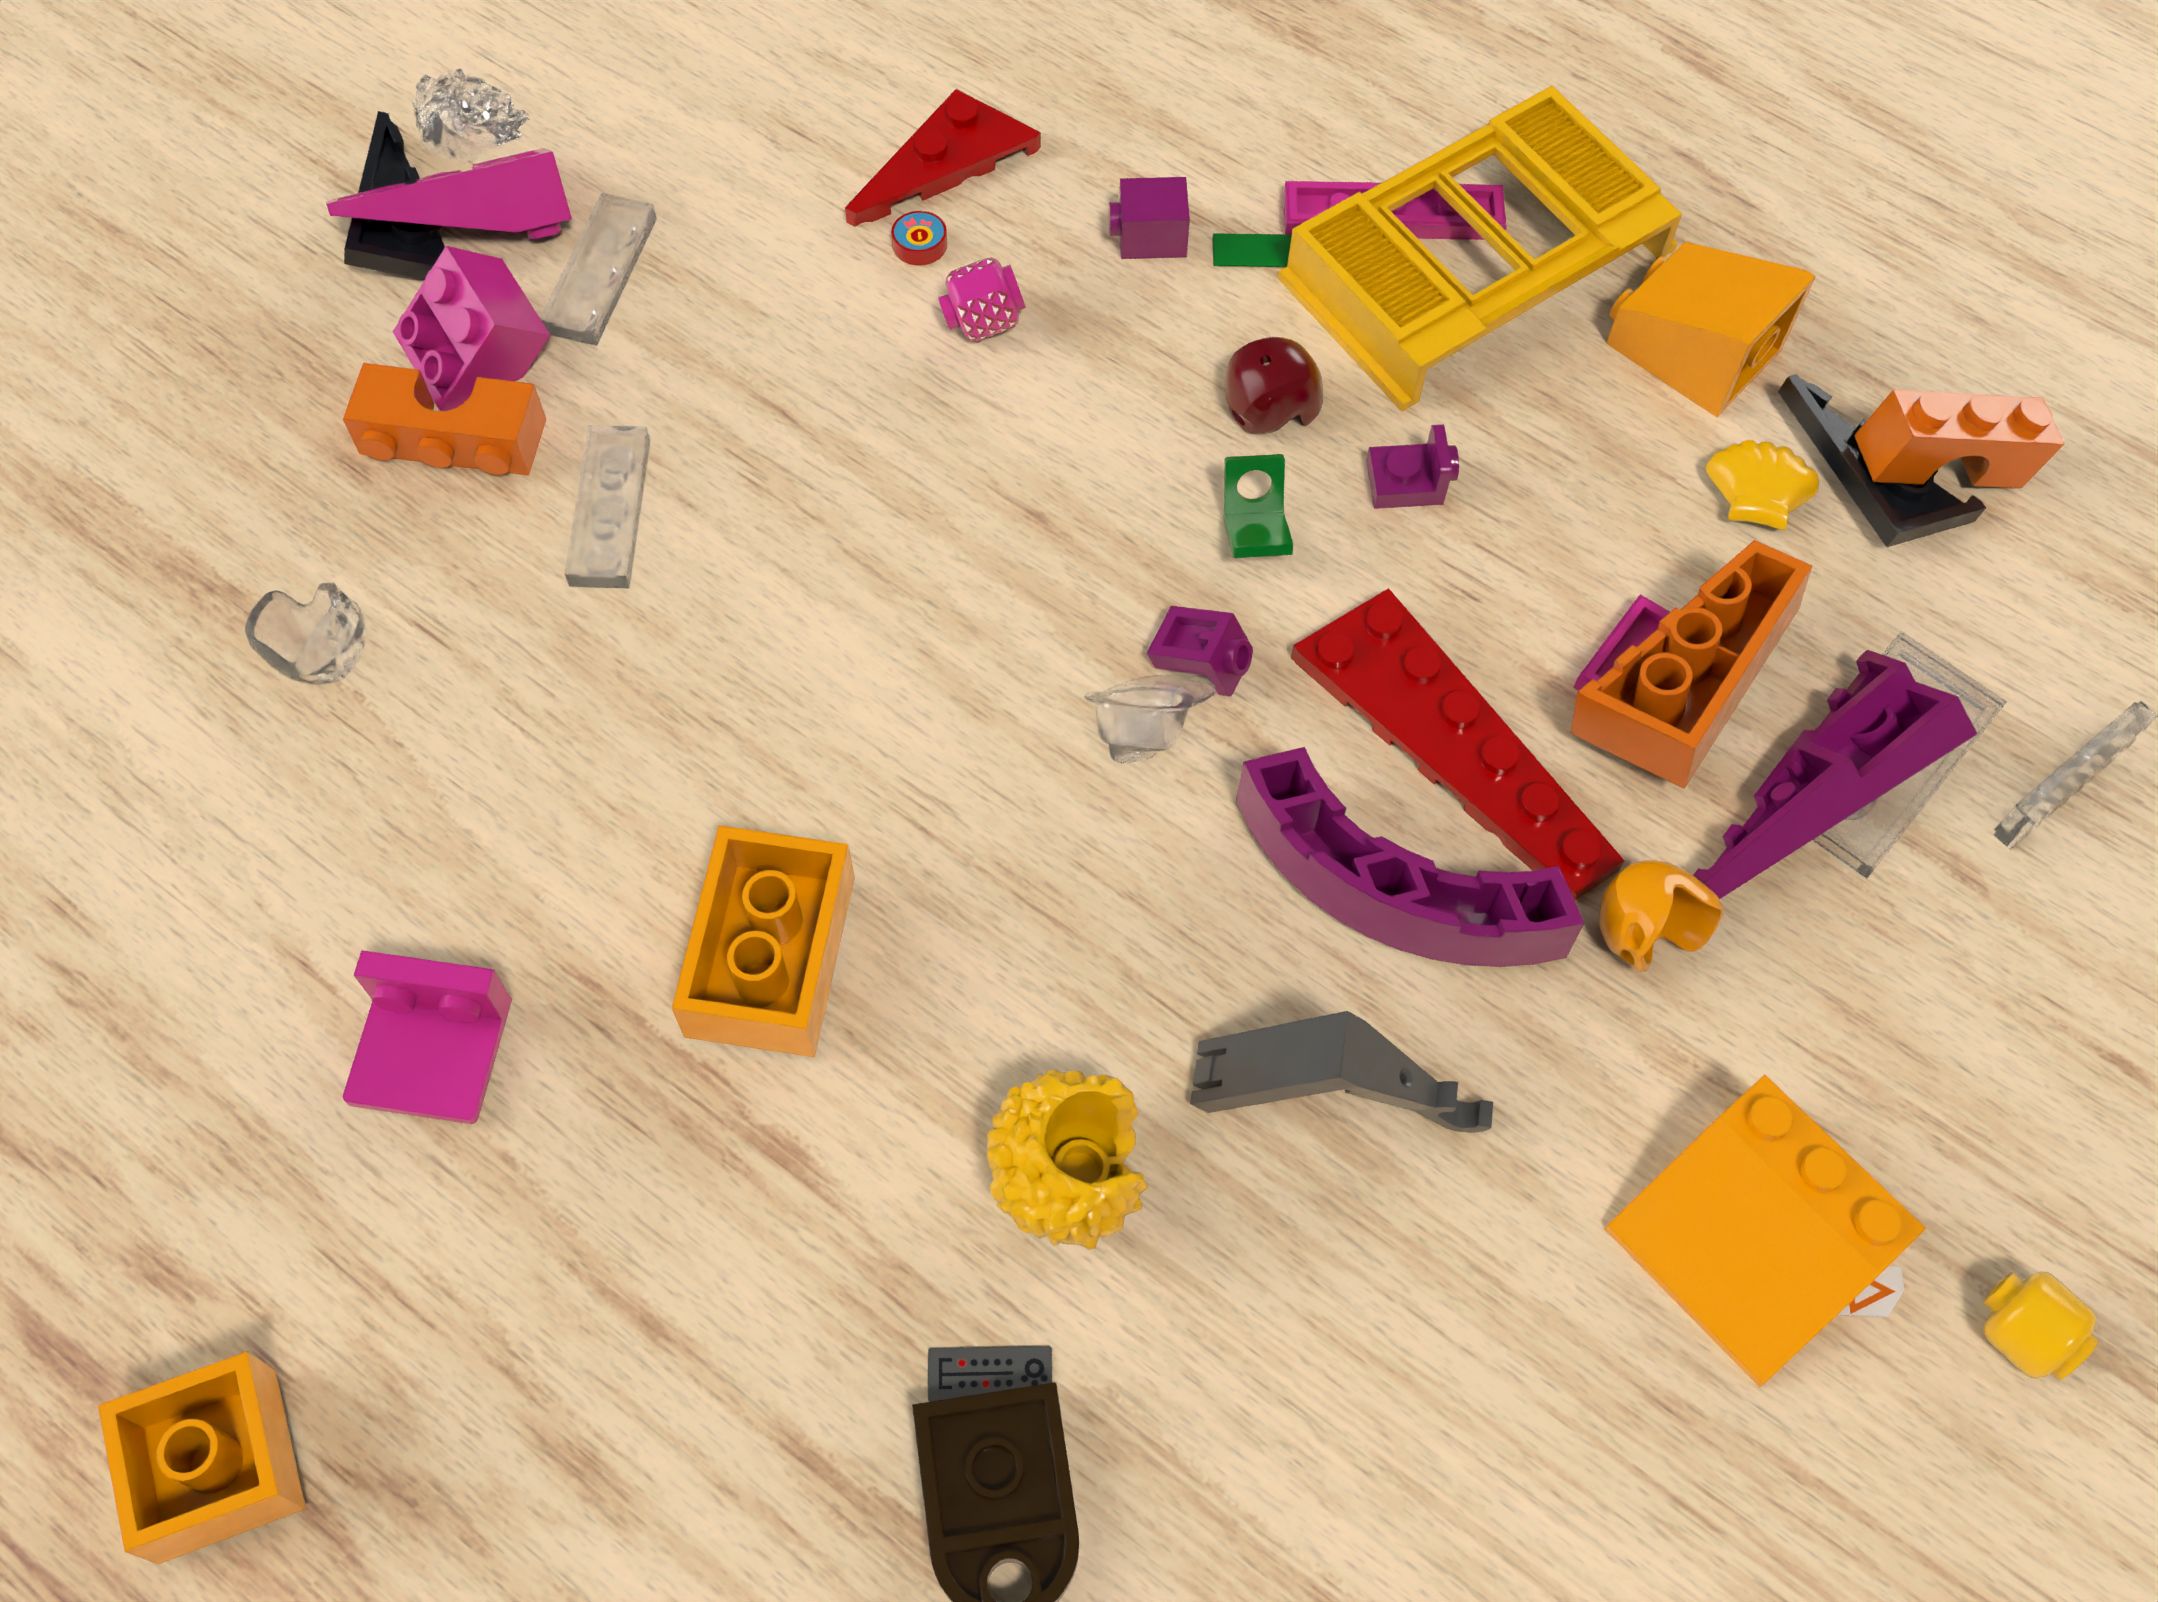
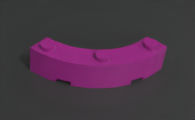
M1305 747L1243 762L1236 802L1250 831L1265 854L1285 878L1310 901L1336 920L1371 939L1400 951L1432 960L1461 965L1507 967L1534 965L1567 958L1585 922L1559 866L1520 872L1478 871L1476 877L1438 869L1433 860L1406 850L1383 836L1373 838L1345 815L1347 808L1328 788L1314 767Z

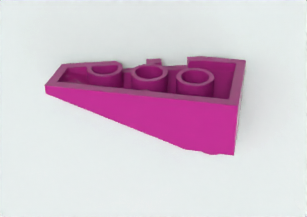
M545 148L473 164L472 170L440 172L417 179L416 183L408 185L398 183L326 201L330 216L506 232L527 230L529 239H537L560 233L562 230L559 222L572 219L554 153Z

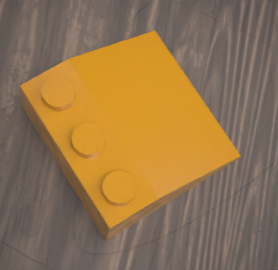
M1765 1074L1708 1126L1604 1228L1759 1387L1763 1386L1927 1229Z

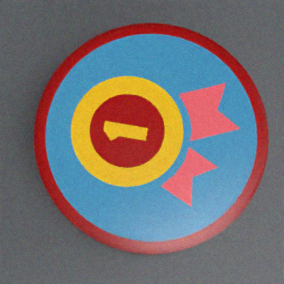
M912 211L900 216L892 226L891 234L894 253L905 263L911 265L931 264L939 260L947 250L946 225L934 213Z

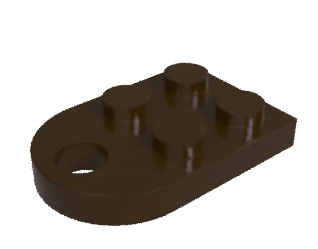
M1056 1382L912 1404L931 1562L937 1581L946 1597L951 1602H996L988 1590V1582L992 1572L1002 1564L1017 1563L1023 1566L1032 1578L1031 1592L1023 1602H1059L1070 1586L1077 1568L1079 1532Z

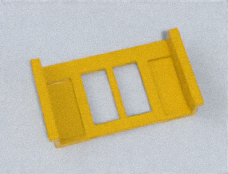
M1551 85L1493 117L1482 128L1362 194L1358 192L1292 229L1287 267L1278 271L1277 279L1402 412L1420 401L1427 369L1640 244H1643L1657 259L1660 256L1665 257L1674 252L1678 242L1673 238L1682 213L1660 193L1661 188ZM1494 155L1576 236L1534 259L1453 177ZM1434 188L1515 271L1472 295L1392 211Z

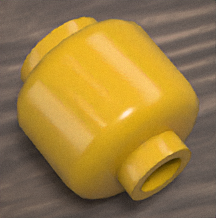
M2041 1271L2034 1273L2023 1281L2011 1272L1982 1301L1992 1310L1984 1325L1986 1339L2030 1378L2038 1379L2052 1374L2060 1381L2078 1368L2099 1344V1340L2092 1334L2096 1325L2095 1314L2092 1309L2049 1272Z

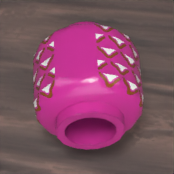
M993 257L984 258L949 272L946 277L948 294L938 297L949 329L961 327L965 337L973 342L1014 328L1019 322L1018 311L1026 308L1011 264L1002 267L1000 262Z

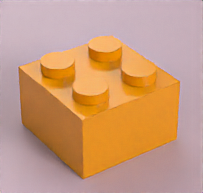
M248 1351L98 1405L124 1552L159 1565L306 1509L276 1371Z

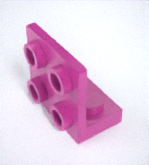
M361 950L354 977L370 996L372 1004L343 1092V1100L352 1107L466 1124L476 1123L512 1002V998L495 970Z

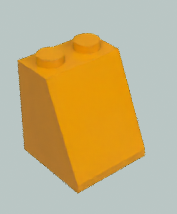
M1685 241L1668 259L1664 256L1656 259L1644 276L1642 285L1637 290L1633 291L1628 288L1619 296L1609 314V317L1614 322L1606 344L1715 417H1718L1782 351L1816 276L1804 269Z

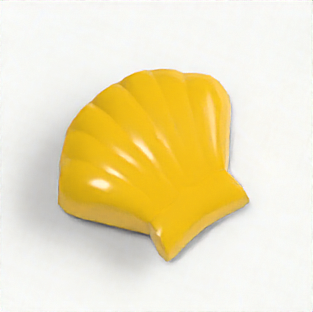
M1746 440L1740 444L1730 445L1724 451L1715 453L1706 464L1708 476L1731 504L1728 519L1733 521L1754 522L1779 530H1786L1788 514L1814 497L1819 488L1818 473L1813 468L1807 466L1803 458L1794 455L1790 448L1786 446L1776 447L1771 442L1757 444L1754 440Z

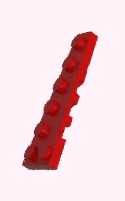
M1389 588L1293 645L1291 659L1343 706L1346 707L1348 704H1351L1373 724L1372 731L1389 746L1393 743L1398 745L1419 764L1417 770L1434 785L1439 781L1464 803L1465 808L1463 811L1486 831L1494 833L1501 840L1503 846L1527 867L1534 871L1559 866L1574 901L1619 872L1625 860Z

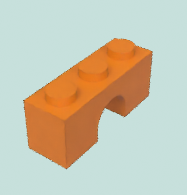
M370 363L362 364L343 417V421L359 454L381 461L393 458L424 462L437 468L456 466L480 469L493 475L511 473L529 476L547 420L535 384L477 377L470 397L462 405L448 411H433L435 405L420 370Z
M1893 389L1854 435L1873 482L1924 484L1940 467L1950 461L1961 458L1973 486L2023 488L2065 444L2044 398Z

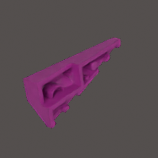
M1866 650L1856 661L1859 674L1847 690L1845 688H1835L1828 697L1827 702L1831 711L1815 730L1802 731L1754 794L1757 808L1743 827L1732 824L1722 836L1727 847L1712 867L1709 869L1698 868L1693 876L1721 899L1976 736L1977 732L1958 696L1916 682L1905 662Z

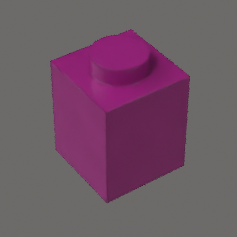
M1186 177L1120 178L1119 202H1109V236H1120L1121 259L1187 257L1190 216Z

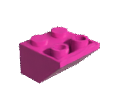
M450 246L444 248L432 269L427 273L424 282L393 330V334L414 369L421 371L429 393L440 411H448L462 405L470 397L477 377L517 381L523 378L551 336L502 258Z

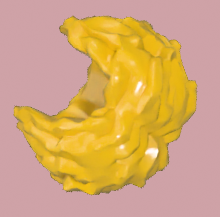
M1047 1070L1045 1075L1037 1074L1035 1080L1023 1083L1021 1088L1015 1086L1008 1090L1006 1100L1001 1102L1000 1112L992 1117L994 1128L989 1130L987 1134V1158L993 1177V1182L989 1184L993 1199L997 1201V1207L1014 1219L1018 1229L1027 1234L1032 1232L1039 1239L1047 1236L1052 1245H1059L1060 1243L1079 1245L1091 1250L1096 1248L1099 1237L1104 1238L1121 1231L1124 1226L1125 1216L1142 1208L1140 1194L1148 1188V1184L1141 1172H1133L1123 1164L1136 1145V1132L1131 1123L1138 1116V1111L1134 1103L1133 1092L1125 1087L1118 1078L1108 1075H1100L1097 1078L1094 1074L1085 1077L1082 1071L1073 1070L1069 1072Z

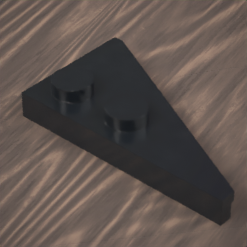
M381 111L377 113L358 193L398 183L408 185L416 183V180L420 179L416 168L409 165L404 153V140L398 126L391 121L389 113ZM352 218L344 248V264L425 280L427 273L432 269L445 248L441 239L442 227L439 225Z
M1797 374L1788 376L1779 389L1778 393L1886 547L1973 523L1986 509L1984 503L1974 495L1966 503H1963L1936 484L1934 476L1938 470L1924 484L1873 482L1854 436L1866 422L1865 419L1857 427L1853 426L1826 407L1832 398L1831 395L1815 384L1804 381Z

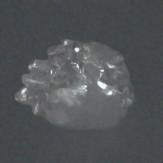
M457 69L454 73L449 72L446 75H440L436 79L425 74L421 76L420 82L416 84V99L412 103L416 117L415 126L418 128L421 145L427 151H430L433 156L457 159L463 164L477 161L483 151L521 139L522 134L518 129L530 119L528 113L524 110L513 108L514 103L509 94L502 93L501 89L490 85L484 79L475 77L471 73L464 74L462 69Z

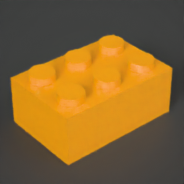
M718 825L672 1005V1011L684 1038L815 1057L855 879L848 844Z

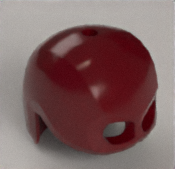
M1284 337L1261 338L1241 347L1229 360L1225 380L1226 399L1232 417L1243 430L1251 434L1272 433L1282 428L1297 415H1300L1304 425L1310 424L1319 415L1323 404L1322 376L1315 360L1298 342Z

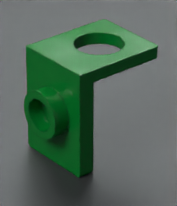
M1283 454L1233 456L1224 459V525L1234 558L1293 555V540L1284 515L1285 458ZM1253 470L1267 473L1271 478V486L1262 497L1249 499L1243 497L1238 492V481L1245 473Z

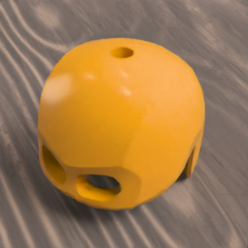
M1644 860L1633 863L1623 869L1609 884L1601 900L1599 925L1603 940L1609 949L1622 957L1638 972H1646L1651 965L1653 944L1656 940L1664 938L1683 950L1697 951L1709 941L1722 919L1724 908L1718 896L1684 869L1668 862Z

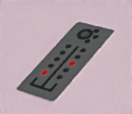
M1051 1346L930 1348L928 1350L929 1402L1052 1383Z

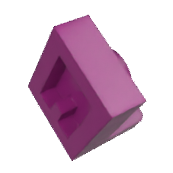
M1444 424L1431 425L1427 444L1369 447L1366 463L1374 509L1444 505L1450 481L1458 479V450L1456 445H1448Z
M1171 606L1146 654L1156 669L1207 675L1218 695L1231 697L1241 677L1246 674L1251 665L1253 647L1234 613Z

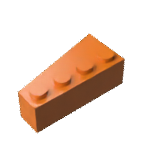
M1756 540L1752 541L1701 585L1698 595L1680 610L1674 608L1659 621L1658 629L1637 647L1634 645L1630 646L1615 659L1614 667L1598 681L1592 679L1577 692L1570 733L1685 789L1800 609L1813 565Z

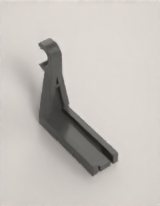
M1349 1011L1202 1040L1198 1043L1197 1054L1204 1058L1196 1060L1193 1085L1202 1090L1192 1091L1190 1104L1207 1113L1345 1090V1093L1414 1111L1449 1130L1475 1133L1487 1131L1492 1127L1493 1101L1480 1100L1472 1103L1458 1101V1082L1436 1081L1369 1023Z

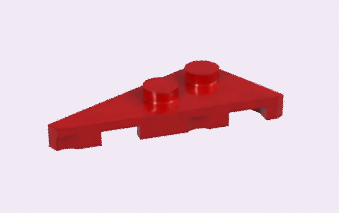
M955 89L845 207L846 222L854 227L864 222H874L890 215L891 204L917 193L922 201L961 185L967 178L982 176L994 171L995 160L1023 149L1027 156L1032 155L1041 148V132Z

